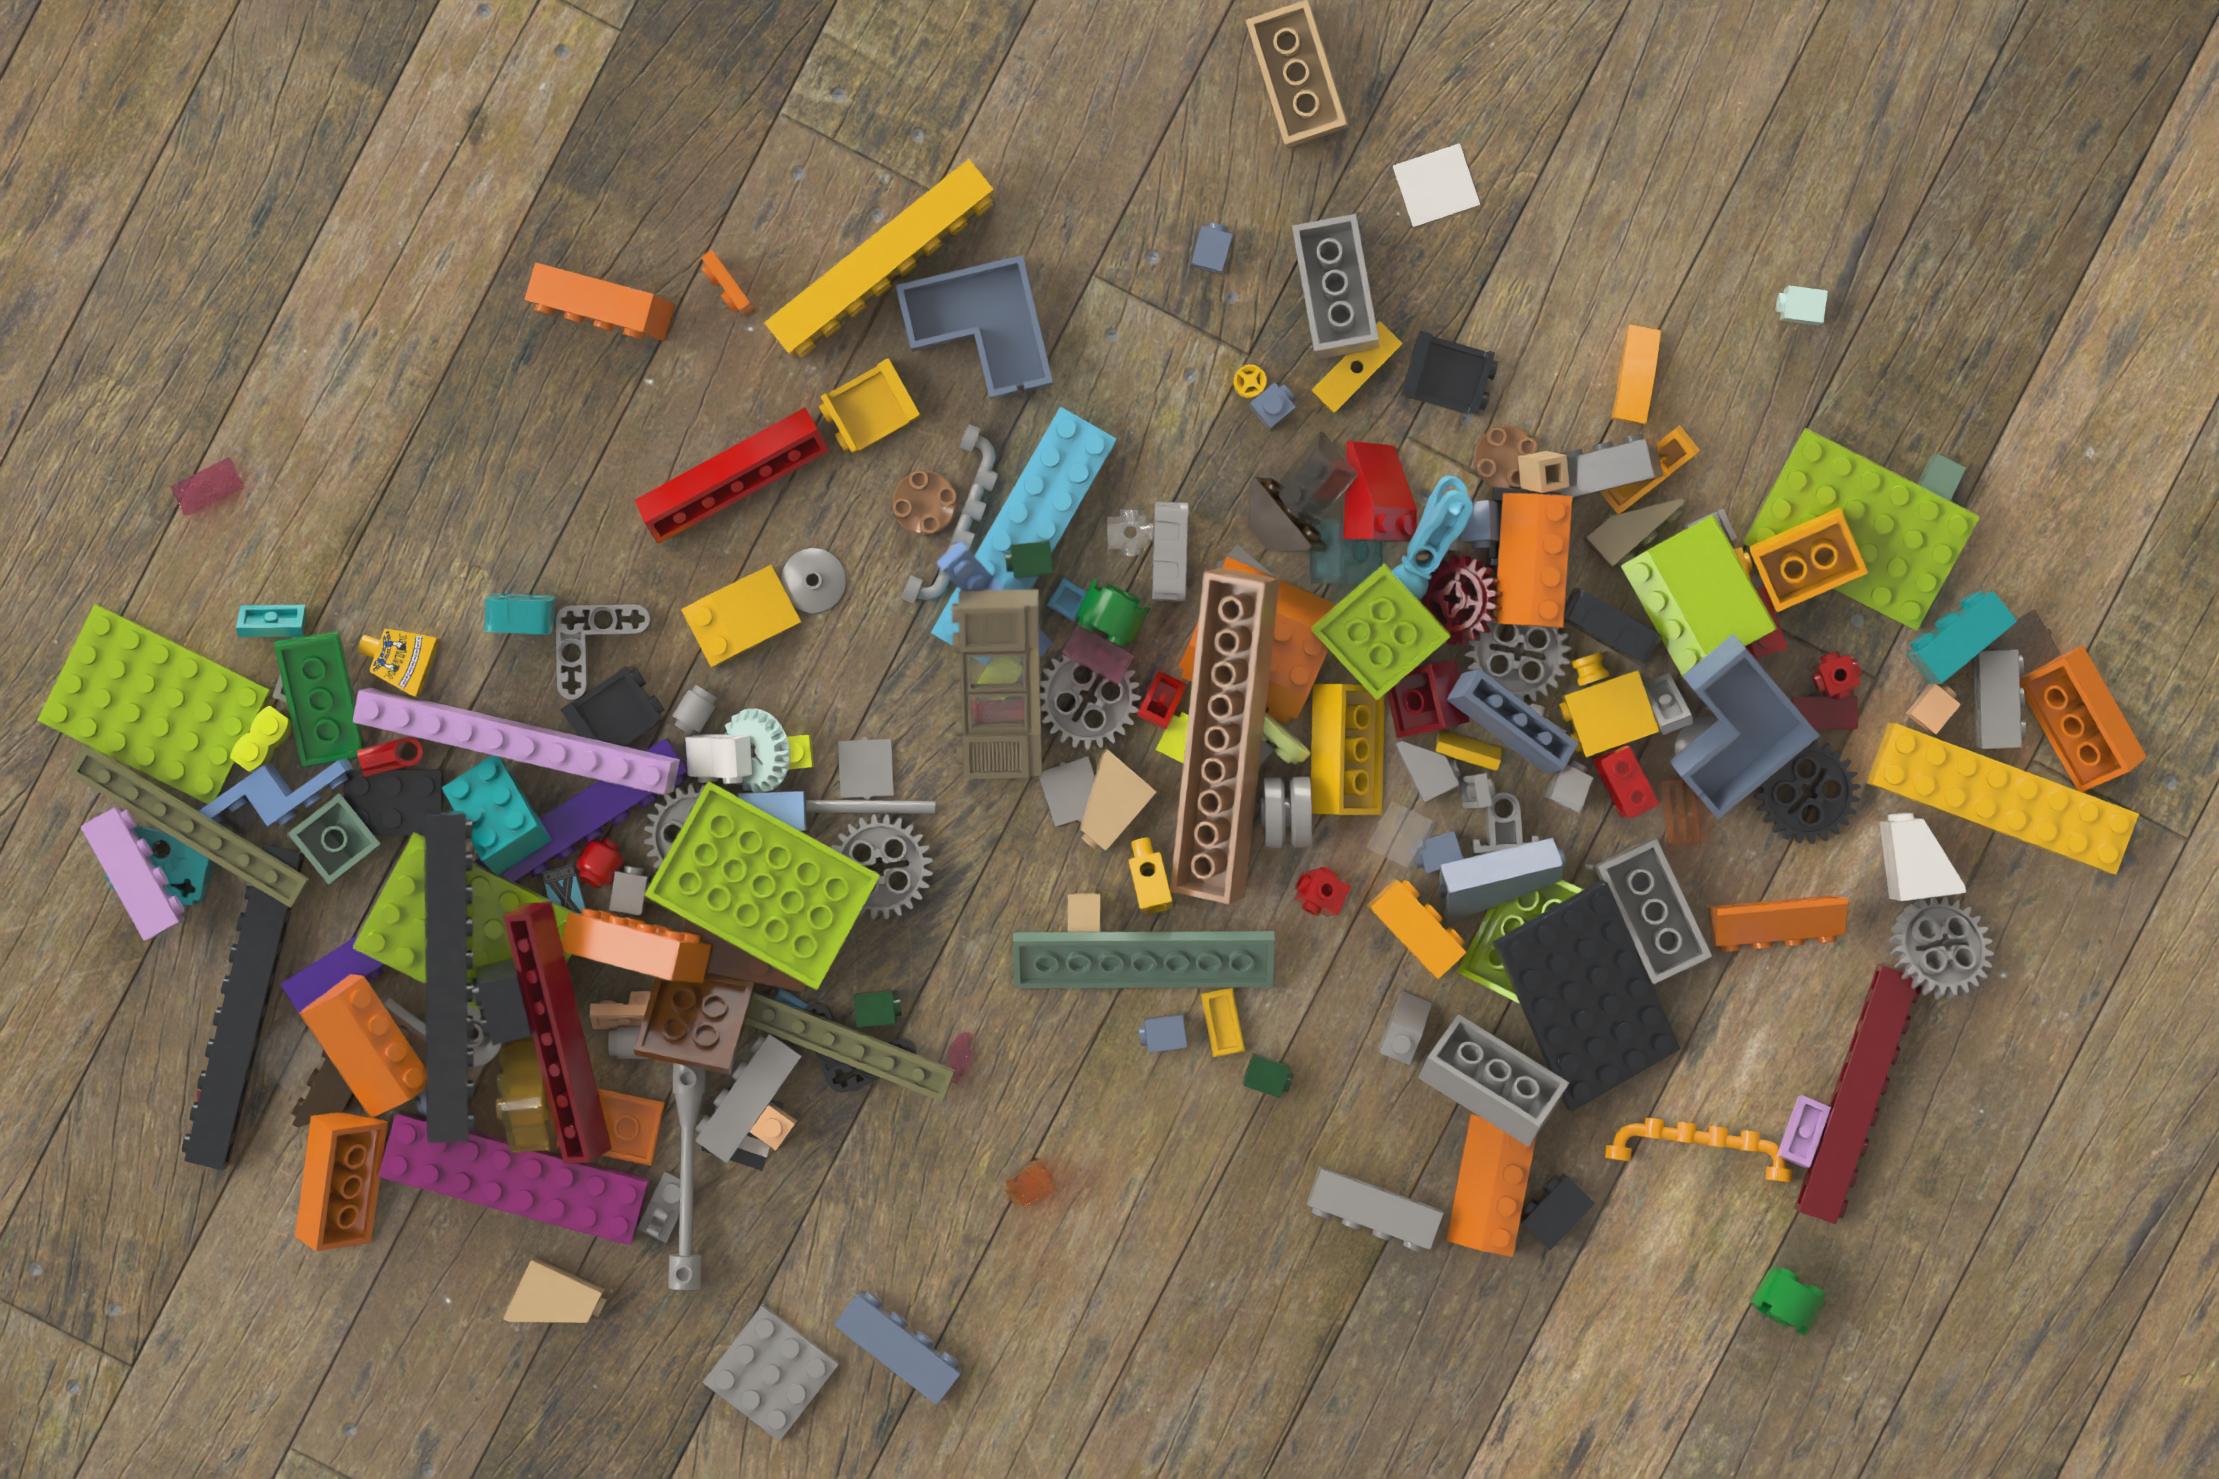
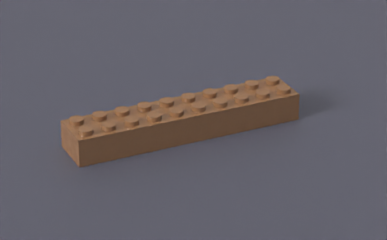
M1224 568L1204 572L1170 892L1225 904H1231L1245 898L1280 578Z

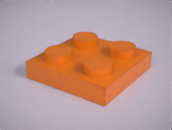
M711 250L701 258L706 265L701 269L715 287L721 284L725 292L720 295L734 314L740 311L744 317L752 312L755 308L716 254Z

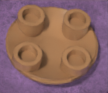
M1501 425L1491 428L1481 436L1474 450L1475 469L1480 478L1491 487L1514 489L1521 487L1518 456L1537 453V444L1527 432L1516 426Z
M916 470L904 477L897 485L893 493L892 508L897 521L906 530L918 535H931L940 532L950 524L956 512L957 498L954 488L945 477L932 471Z

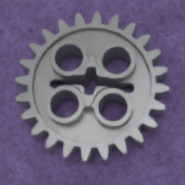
M1488 621L1487 625L1491 632L1482 633L1479 631L1480 641L1469 640L1468 645L1473 646V651L1467 652L1464 655L1468 658H1474V663L1470 664L1467 670L1481 669L1523 702L1524 695H1528L1529 699L1535 702L1537 691L1543 696H1547V684L1557 688L1558 684L1554 676L1564 677L1566 675L1559 668L1560 664H1570L1568 659L1562 657V653L1571 650V647L1562 646L1561 641L1566 639L1568 634H1558L1557 630L1559 628L1510 625L1513 629V637L1510 641L1503 642L1497 637V628L1501 624ZM1533 630H1539L1544 634L1545 642L1541 648L1536 649L1529 644L1528 637ZM1493 643L1511 648L1516 647L1517 643H1520L1522 650L1545 654L1546 658L1545 660L1521 656L1516 661L1514 660V654L1491 650L1489 645ZM1496 655L1504 657L1507 662L1506 670L1501 674L1494 673L1490 667V661ZM1526 662H1533L1538 667V675L1534 680H1527L1522 674V667Z
M1088 644L1086 653H1081L1076 645L1074 646V655L1071 657L1065 650L1062 651L1064 661L1061 663L1054 658L1051 659L1055 666L1053 671L1043 669V672L1049 679L1048 681H1040V686L1045 688V692L1040 693V699L1045 700V704L1041 705V711H1047L1048 716L1042 722L1048 723L1052 721L1054 723L1050 731L1051 734L1059 730L1063 732L1060 740L1062 743L1070 736L1073 738V747H1076L1080 740H1084L1086 749H1089L1091 740H1096L1097 745L1102 748L1103 738L1107 737L1109 741L1114 743L1113 733L1115 731L1122 735L1126 734L1122 727L1123 723L1134 724L1128 715L1129 712L1138 713L1139 709L1132 706V701L1140 700L1141 696L1132 694V689L1137 688L1140 684L1137 682L1130 683L1129 678L1135 671L1124 672L1123 668L1127 663L1126 659L1118 664L1114 661L1117 652L1114 651L1109 657L1104 656V646H1101L1096 654L1093 653L1091 644ZM1080 665H1086L1092 670V679L1086 684L1078 683L1073 676L1074 670ZM1103 671L1105 676L1094 693V696L1098 698L1095 704L1088 703L1079 720L1073 722L1072 717L1083 700L1082 696L1079 695L1082 689L1088 691L1099 672ZM1107 682H1114L1120 688L1119 697L1113 701L1106 700L1101 694L1102 686ZM1063 693L1072 694L1076 700L1075 707L1069 712L1061 711L1057 706V699ZM1096 709L1102 713L1104 721L1100 727L1092 729L1086 725L1084 717L1088 711Z
M691 783L688 787V793H685L683 788L678 786L676 788L677 797L668 793L664 795L667 804L660 801L655 803V807L660 813L650 812L648 814V818L655 823L644 827L645 831L652 833V836L646 838L644 843L654 846L647 853L648 857H658L657 862L653 866L654 868L661 866L675 841L668 836L667 826L677 825L680 828L683 827L706 783L703 784L700 791H696L694 783Z
M876 814L872 815L871 824H867L863 818H859L860 828L856 829L853 825L849 824L847 827L850 835L846 836L839 833L838 837L843 844L842 846L832 845L831 848L862 866L877 863L878 857L882 858L883 863L909 861V866L884 870V875H880L874 891L870 893L859 915H863L866 909H870L872 919L876 918L878 911H882L885 919H889L890 909H894L900 916L902 915L901 905L905 904L908 908L912 909L914 906L911 898L915 897L920 900L923 898L922 894L918 891L919 887L929 888L930 886L923 880V876L933 875L932 871L925 869V864L932 862L933 858L923 856V853L930 846H919L918 842L922 839L923 834L913 837L911 835L914 827L913 824L909 825L906 829L901 828L902 818H899L895 824H890L889 814L885 815L883 823H879ZM897 839L903 844L904 851L900 857L895 858L887 854L886 844L889 840ZM864 843L870 847L871 857L868 861L861 862L854 857L853 852L857 844ZM872 870L873 872L879 874L878 870ZM900 871L907 876L908 884L904 889L898 890L891 886L890 876L893 872Z
M1944 896L1938 902L1935 897H1929L1926 902L1921 898L1914 905L1910 904L1907 906L1904 912L1897 916L1896 920L1898 923L1891 927V931L1896 935L1889 939V943L1897 946L1890 952V955L1900 958V961L1894 967H1904L1906 970L1901 978L1907 979L1912 977L1914 979L1911 988L1914 989L1918 985H1922L1923 995L1926 996L1930 991L1934 990L1936 999L1946 994L1948 1000H1951L1957 994L1963 997L1969 990L1972 992L1979 986V983L1986 979L1987 975L1985 972L1992 967L1986 960L1990 959L1994 952L1985 949L1993 941L1992 939L1983 938V934L1988 928H1979L1977 926L1981 917L1971 918L1969 916L1971 907H1967L1963 911L1960 910L1959 900L1949 905L1947 896ZM1949 926L1955 930L1957 936L1952 934ZM1919 929L1926 933L1927 938L1920 934ZM1956 957L1963 962L1964 966L1957 962ZM1926 959L1933 964L1934 969L1927 965Z

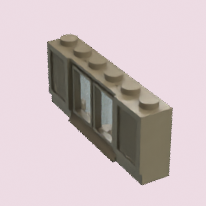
M1038 590L959 591L958 603L952 604V623H959V632H953V652H960V661H954V681L961 680V689H955V709H962V717H956V737H962L963 745H957V765H963L964 779L1042 776Z

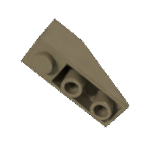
M1681 498L1607 517L1583 540L1608 568L1613 567L1615 564L1621 568V565L1628 562L1634 556L1631 552L1634 547L1639 543L1646 546L1659 534L1655 529L1662 522L1665 521L1669 525L1682 514L1683 511L1679 507L1685 501Z

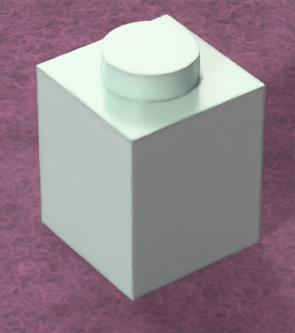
M1787 286L1784 288V292L1779 293L1777 297L1776 312L1781 313L1780 321L1815 326L1821 325L1824 322L1828 291Z

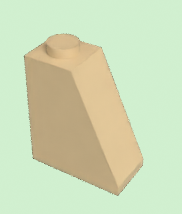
M1107 748L1101 754L1080 825V829L1085 833L1081 838L1094 850H1097L1100 846L1105 851L1156 794V791Z
M534 1257L526 1269L504 1316V1320L508 1322L588 1323L593 1315L599 1317L606 1303V1299L602 1298L605 1289L540 1258Z

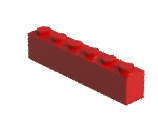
M804 407L634 501L645 525L657 544L829 452V449L808 410Z

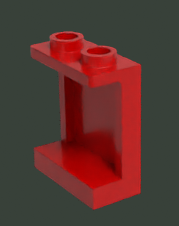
M1620 745L1591 760L1621 818L1625 816L1634 818L1659 805L1630 746Z

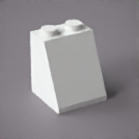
M1902 812L1888 814V821H1880L1890 899L1905 901L1966 893L1964 883L1924 819L1914 818L1913 813Z

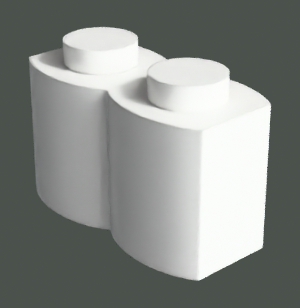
M698 734L685 737L688 776L698 777V782L718 781V778H723V783L726 784L743 782L742 777L752 775L750 736Z

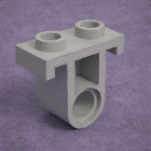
M1497 792L1494 794V798L1491 799L1492 806L1485 807L1487 845H1480V839H1471V848L1473 853L1484 855L1539 841V836L1529 835V842H1523L1519 801L1510 793ZM1500 799L1508 800L1511 805L1509 815L1503 818L1497 816L1494 811V806Z

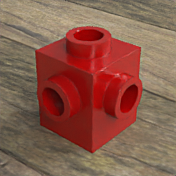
M1838 651L1820 657L1821 663L1812 666L1815 674H1812L1813 682L1819 693L1822 692L1824 696L1834 695L1835 699L1838 700L1854 694L1853 687L1861 685L1858 679L1862 676L1860 666L1855 658H1850L1849 654L1840 655ZM1838 669H1841L1844 675V680L1840 682L1834 677V673Z
M1320 867L1319 869L1308 870L1299 877L1295 886L1298 892L1294 900L1302 903V909L1312 915L1337 916L1351 886L1337 879L1338 874L1336 872Z

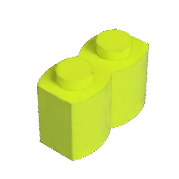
M271 706L264 708L253 720L250 732L243 735L236 742L230 758L251 773L263 765L269 764L273 757L274 749L282 745L289 738L293 730L291 720Z

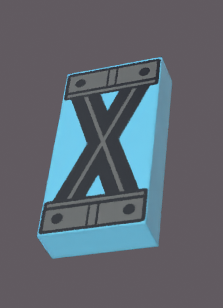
M575 864L542 873L549 900L575 913L581 914L582 908L586 909Z

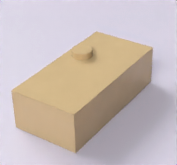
M1304 0L1247 19L1246 24L1285 146L1289 148L1349 128L1310 2Z

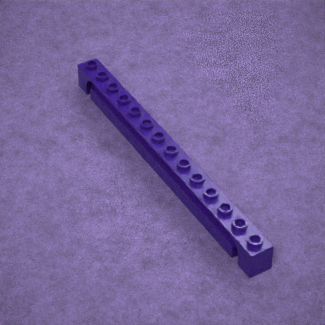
M669 739L662 740L646 751L680 759L674 788L686 781L683 775L687 773V767ZM600 780L540 818L552 840L499 875L521 885L519 879L527 874L534 878L549 868L546 862L555 856L559 860L564 859L576 851L573 846L582 839H585L587 843L604 833L601 829L602 826L612 821L614 826L631 816L628 811L638 803L643 808L658 799V796L654 792ZM480 857L473 861L491 870ZM357 935L281 983L298 1012H300L350 974L364 976L369 983L385 973L382 967L386 964L353 949V944L358 937Z

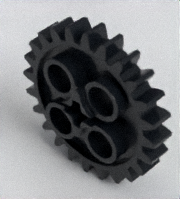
M1815 739L1809 748H1804L1759 786L1762 787V792L1753 795L1754 798L1763 799V804L1756 808L1757 811L1768 812L1762 821L1764 823L1775 822L1772 828L1773 833H1777L1783 828V839L1788 840L1795 833L1796 843H1801L1804 835H1806L1809 843L1815 844L1816 834L1823 841H1827L1828 830L1838 835L1840 834L1837 827L1838 823L1846 826L1849 825L1848 820L1844 817L1846 813L1856 814V811L1850 807V803L1859 802L1860 798L1853 796L1852 791L1861 787L1859 784H1852L1850 779L1854 778L1858 773L1847 772L1846 768L1851 764V760L1840 762L1841 750L1830 754V743H1826L1819 749V742ZM1804 759L1808 760L1812 765L1811 774L1805 778L1801 777L1797 771L1799 762ZM1825 768L1826 773L1810 789L1813 794L1812 798H1802L1792 814H1788V809L1804 793L1801 786L1811 785L1819 771ZM1828 780L1834 781L1837 785V792L1832 798L1825 797L1822 792V786ZM1786 784L1790 787L1792 795L1790 800L1782 803L1778 800L1776 794L1778 788ZM1808 805H1812L1817 812L1815 820L1811 823H1806L1802 819V810Z

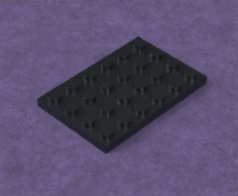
M1598 881L1492 942L1549 1070L1569 1082L1562 1096V1100L1569 1111H1575L1680 1050L1607 881Z

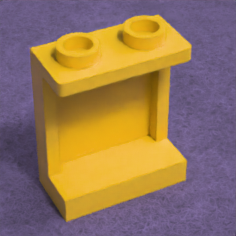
M889 358L832 392L820 396L824 403L819 405V408L828 423L832 420L836 423L839 432L834 435L843 451L850 449L854 455L921 417Z
M1638 670L1561 696L1563 703L1559 704L1562 718L1564 722L1570 721L1574 733L1570 734L1569 737L1578 743L1574 751L1575 753L1581 752L1582 757H1588L1660 732Z

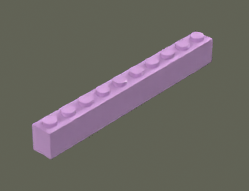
M374 688L358 691L352 721L358 724L662 795L674 791L680 759Z

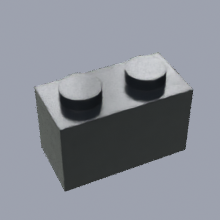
M1564 1173L1560 1177L1554 1175L1544 1185L1543 1190L1545 1193L1537 1201L1534 1198L1531 1199L1522 1208L1521 1214L1523 1216L1520 1218V1222L1549 1250L1595 1204Z

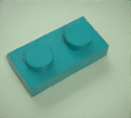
M240 605L236 626L238 637H303L307 616L305 605Z

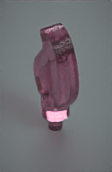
M968 1032L958 1035L949 1050L948 1058L952 1066L951 1069L956 1070L952 1083L958 1084L959 1076L963 1077L964 1069L972 1060V1052L967 1043L971 1034Z

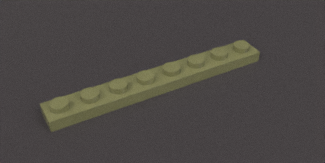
M89 745L83 747L68 773L290 908L295 906L310 880L300 872Z
M756 990L754 992L745 1024L940 1102L945 1101L956 1070Z

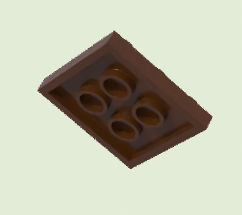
M705 973L703 983L672 981L656 977L634 1047L635 1055L730 1075L755 992V983Z

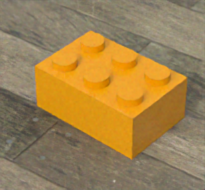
M1837 508L1749 546L1752 558L1776 612L1868 574L1865 562L1841 508Z
M1394 879L1367 906L1435 978L1439 979L1467 953L1461 947L1465 941L1453 928L1448 927L1445 930L1439 924L1443 918L1430 904L1427 903L1425 906H1422L1417 898L1420 896V893L1408 881L1404 880L1401 883Z

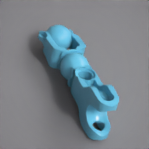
M1445 476L1438 481L1427 501L1422 519L1408 545V555H1403V563L1397 565L1392 570L1418 600L1427 592L1428 579L1430 580L1432 577L1431 572L1435 571L1451 543L1462 533L1473 511V504L1467 495L1464 482L1455 476ZM1450 486H1455L1459 490L1448 491L1443 496L1444 490ZM1422 550H1429L1431 552V555L1426 560H1417L1415 558L1417 553Z

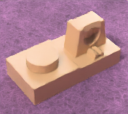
M632 991L628 1005L610 1000L601 1001L599 1004H590L592 1028L617 1029V1027L641 1026L651 995L650 991Z

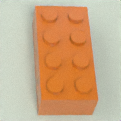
M582 908L581 914L568 912L562 938L564 952L672 981L703 983L711 944L700 942V935L688 932H675L670 927L656 924L654 926L648 925L643 920L617 917L618 914L603 910L595 911Z

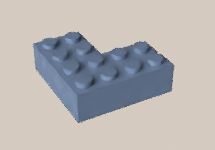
M1023 255L896 285L912 352L975 337L990 400L1018 394L1017 387L1024 386L1026 392L1053 385Z
M1732 634L1683 675L1684 679L1719 720L1672 758L1670 763L1711 812L1720 819L1818 738L1819 734L1737 637Z

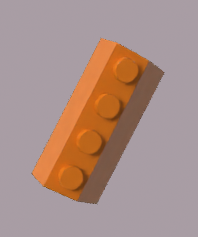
M1503 493L1497 579L1500 582L1496 585V591L1503 592V595L1495 599V603L1502 606L1501 610L1494 611V616L1498 619V622H1494L1495 624L1563 627L1572 496Z
M2083 645L2054 658L2019 678L2020 688L2024 689L2028 705L2079 792H2084L2123 775L2147 758Z
M1828 895L1708 906L1711 945L1720 946L1721 952L1738 951L1740 950V944L1750 943L1753 944V949L1771 948L1772 941L1785 940V946L1804 945L1805 938L1816 937L1817 943L1836 942L1838 935H1846L1848 897Z
M350 974L299 1012L370 1118L408 1102L426 1088V1068L364 976Z
M341 1112L311 1116L295 1237L313 1250L322 1251L371 1243L380 1177L378 1176L383 1160L388 1124L385 1120Z
M1470 1114L1446 1241L1484 1252L1513 1257L1536 1138L1528 1147L1477 1114Z

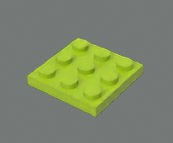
M1385 563L1311 627V631L1376 700H1379L1450 638V633Z

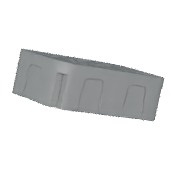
M1155 502L1152 602H1185L1188 503Z

